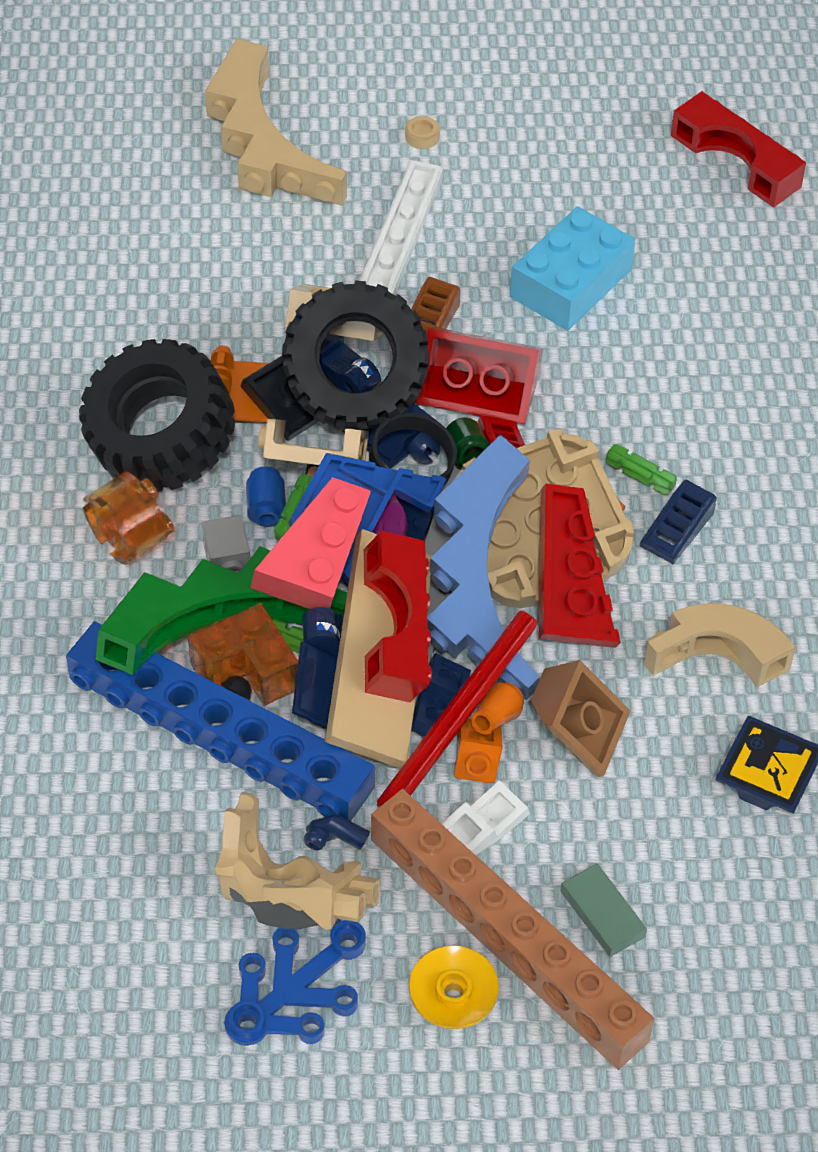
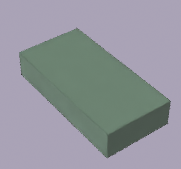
M598 863L562 882L561 893L609 957L646 937L647 928Z

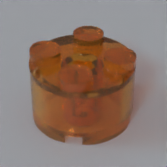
M129 472L121 473L83 498V501L88 502V504L83 506V512L92 532L101 544L106 541L111 544L115 550L109 554L123 565L131 563L166 540L168 535L175 530L171 519L161 511L155 501L159 495L152 482L147 478L139 481Z

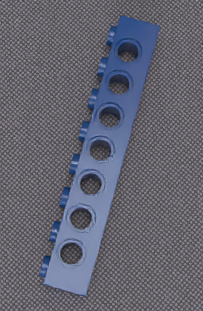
M96 621L90 625L66 654L69 678L79 688L93 690L104 696L113 706L117 708L125 707L131 710L149 725H159L171 731L183 743L195 744L209 751L212 757L222 763L230 762L243 769L252 779L259 782L266 781L279 788L288 798L308 803L315 807L324 817L336 814L352 821L375 788V765L340 747L326 743L325 739L158 653L152 655L133 675L119 669L109 671L116 668L95 660L98 630L102 626V624ZM178 705H187L185 707H176ZM213 723H223L221 725H211ZM248 741H258L257 743H254V744H248V743H246V742H248ZM285 759H292V760H294V761L288 762V763H286V762H281L282 760H285ZM319 778H329L330 780H328V781H318V780H316V779H319Z

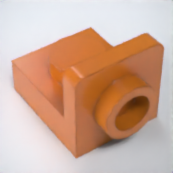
M468 719L457 733L458 753L454 767V776L460 779L494 783L503 748L501 726L489 734H481L474 729L471 719Z

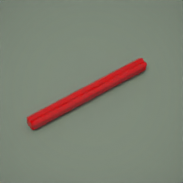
M519 611L378 798V807L382 806L402 789L410 796L535 630L537 621L534 617L525 611Z

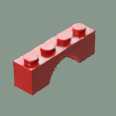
M703 91L674 110L671 137L694 153L716 150L731 153L742 159L751 171L747 190L773 208L802 187L806 167L804 160Z
M383 530L364 548V585L375 591L388 606L393 618L394 632L393 636L383 637L364 656L365 693L410 703L429 686L432 677V668L428 665V647L431 641V631L427 628L430 595L426 592L429 560L426 558L425 541Z

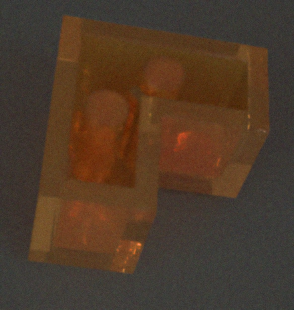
M261 603L187 635L190 664L197 674L218 685H221L230 676L246 677L263 706L294 693L298 660Z

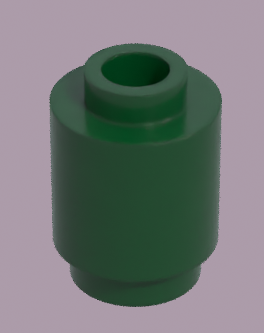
M462 417L455 419L446 427L455 441L457 448L455 463L460 467L471 459L477 458L489 446V442L479 424L471 418Z

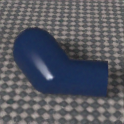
M335 814L312 820L306 826L307 833L303 839L307 847L316 851L322 850L327 841L340 839L361 850L370 831L341 815Z

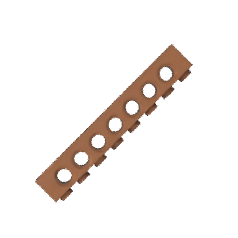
M404 789L400 790L371 814V841L617 1070H620L650 1042L654 1017Z

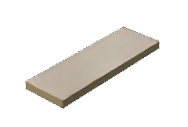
M362 529L355 539L325 742L401 769L408 760L415 698L409 703L365 693L364 656L383 637L393 636L394 623L391 612L384 600L375 591L364 585V548L377 534ZM426 554V558H428L429 560V571L426 577V592L429 594L431 581L430 558L432 557V555Z

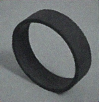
M401 413L391 419H386L379 425L370 446L369 462L376 463L375 466L387 468L381 461L377 451L378 441L386 434L402 429L420 431L435 439L445 451L448 459V468L440 476L447 479L444 486L446 485L456 462L457 448L452 435L441 423L426 415Z

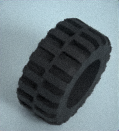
M355 280V284L346 285L343 282L332 284V288L326 291L320 289L312 294V299L306 304L302 303L295 311L296 316L293 321H289L285 331V342L282 345L283 369L286 380L301 407L313 415L314 419L319 422L334 426L335 429L343 431L345 429L369 431L370 428L378 427L386 419H391L398 414L408 411L410 405L416 401L421 393L427 376L430 354L426 330L423 329L421 319L416 311H412L407 305V301L399 294L395 296L388 291L387 287L377 284L376 287L367 285L366 281ZM351 321L366 322L377 327L386 336L392 349V365L386 378L375 388L360 393L347 392L334 386L326 378L320 365V350L326 336L337 326Z
M155 339L144 340L140 346L134 347L131 344L122 348L123 353L116 357L112 354L104 361V368L101 371L96 369L89 379L92 385L91 387H85L81 397L85 405H81L79 408V420L82 423L81 431L83 437L104 469L119 483H126L128 488L140 491L145 486L148 492H162L163 487L167 486L170 490L183 487L182 483L189 479L194 482L201 478V472L208 467L211 470L219 461L217 458L219 452L225 453L230 443L227 435H232L235 426V420L232 417L235 412L233 401L210 359L204 353H199L194 346L187 343H181L179 346L178 342L172 339H162L161 343H157ZM166 396L186 398L181 414L167 428L150 435L129 434L130 426L135 416L148 403Z

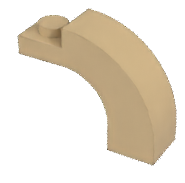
M698 604L672 612L669 631H659L647 642L644 665L654 676L695 655H718L736 663L758 688L791 669L796 647L776 625L753 611L727 604Z

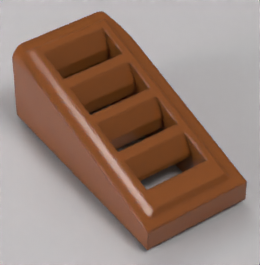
M428 277L424 282L411 310H415L420 319L435 324L421 321L426 334L428 328L446 329L460 306L461 290L457 285L433 277ZM427 307H430V308L439 310V311H441V312H438V311L429 309V308H427Z

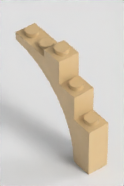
M236 38L206 88L205 98L207 117L224 121L221 126L223 152L241 157L238 161L239 189L272 197L278 188L343 206L347 198V171L323 163L299 150L282 136L270 121L261 102V92L269 74L268 46Z

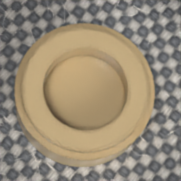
M418 116L406 123L405 140L410 146L417 149H428L438 143L440 126L436 120L427 116Z

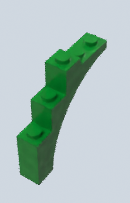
M259 546L240 573L202 559L182 586L144 572L99 628L95 660L133 675L152 655L170 643L197 631L230 623L271 621L272 619L303 625L302 616L309 609L250 588L254 570L271 551ZM340 589L336 590L330 609L334 610L337 615H344L347 592Z

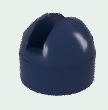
M421 432L410 442L406 451L419 463L427 464L433 462L429 457L433 452L439 456L440 444L429 435Z

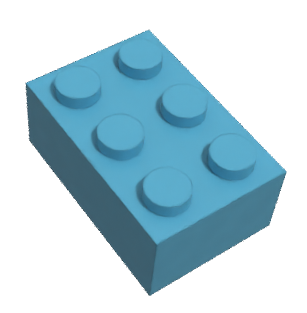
M577 206L512 266L510 297L569 331L632 270L636 239Z

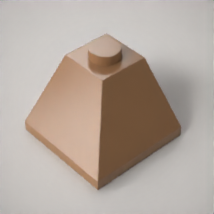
M581 660L545 668L530 701L545 726L597 777L604 776L630 710Z

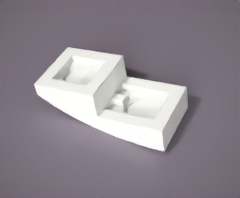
M499 780L471 806L465 802L442 825L477 855L515 828L530 815L528 807Z

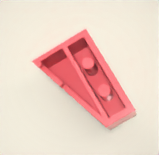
M332 477L254 570L250 588L308 609L330 608L371 491Z

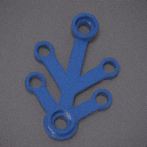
M343 920L335 925L330 933L331 944L293 975V955L299 949V935L295 929L278 928L272 937L273 949L276 953L273 991L259 1002L258 985L266 974L265 960L257 953L245 954L239 961V974L242 979L240 1002L230 1008L225 1016L224 1025L227 1036L233 1042L244 1046L259 1043L267 1034L298 1035L304 1043L315 1044L323 1038L325 1033L324 1020L320 1015L312 1012L303 1014L301 1017L278 1016L274 1014L284 1006L332 1008L337 1015L343 1017L355 1013L358 1008V994L353 987L348 985H341L335 989L307 987L342 959H355L363 953L366 946V933L363 926L358 922ZM287 937L291 938L293 943L283 946L278 941ZM351 940L356 945L353 947H343L340 944L343 941ZM250 964H256L260 969L250 973L245 970V967ZM347 996L352 999V1002L348 1005H340L337 1000L340 997ZM244 1021H251L255 1024L251 1029H241L239 1027ZM307 1024H315L319 1029L314 1033H308L303 1030V1027Z

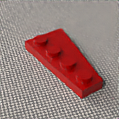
M546 483L541 489L539 639L616 648L621 641L618 629H614L611 617L613 607L610 595H606L601 575L604 570L601 558L597 557L593 542L595 533L584 488Z

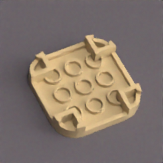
M562 428L550 430L546 438L516 448L530 460L527 478L509 498L495 524L487 558L491 598L504 606L514 608L539 605L541 489L546 483L584 488L595 533L593 542L597 557L601 558L604 570L601 574L602 579L606 580L621 571L629 560L634 529L631 519L627 520L598 458L599 450L592 440L587 442L577 435L563 433ZM473 458V459H471L470 461H468V462H466L465 464H463V465H462V469H461V471L459 472V474L456 476V478H457L476 458Z

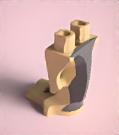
M242 792L235 809L228 808L224 811L222 849L215 866V875L219 877L224 898L250 906L259 923L282 929H303L320 925L324 930H331L341 920L359 922L364 917L366 907L374 908L379 904L380 879L361 876V862L359 861L343 862L334 872L326 870L307 856H299L283 865L271 861L263 845L258 840L259 799L252 793Z

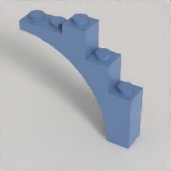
M501 435L434 499L435 521L445 532L449 534L454 532L455 534L430 558V577L432 581L442 591L446 593L452 592L427 617V628L431 631L430 643L438 651L444 653L447 650L455 658L467 647L469 649L467 651L468 655L477 665L480 664L504 632L491 599L487 572L489 545L497 520L509 498L527 478L530 460ZM517 652L498 678L499 683L509 682L520 689L524 699L527 700L534 693L540 676Z

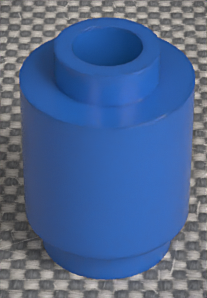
M264 466L254 469L246 481L247 516L252 522L261 526H272L280 518H283L281 514L286 505L285 481L280 476V472L273 467Z

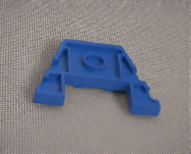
M326 453L288 524L290 526L294 524L332 477L371 491L356 535L362 529L369 532L374 530L392 494L429 513L434 505V499L440 494L447 479L438 475L428 477L413 474V470L403 468L394 470L375 466L376 463ZM355 539L341 576L348 586Z

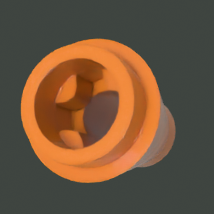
M509 682L494 684L471 717L474 729L481 734H489L494 729L518 718L522 713L524 697L520 689Z

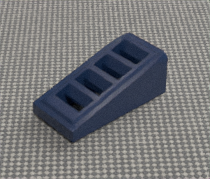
M684 480L641 540L640 547L674 564L714 515L717 497L689 480ZM680 511L681 513H683V514H685V515L691 517L692 520H690V519L684 517L683 515L679 514L678 512ZM670 523L671 525L681 529L684 532L682 533L674 529L673 527L669 526L668 524ZM661 534L676 543L673 546L658 536Z

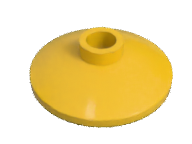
M444 946L434 949L425 954L416 963L411 972L409 994L413 1006L425 1020L442 1028L462 1029L481 1022L493 1010L498 998L499 982L493 966L483 955L467 947ZM450 990H456L461 996L451 998L446 996V993Z

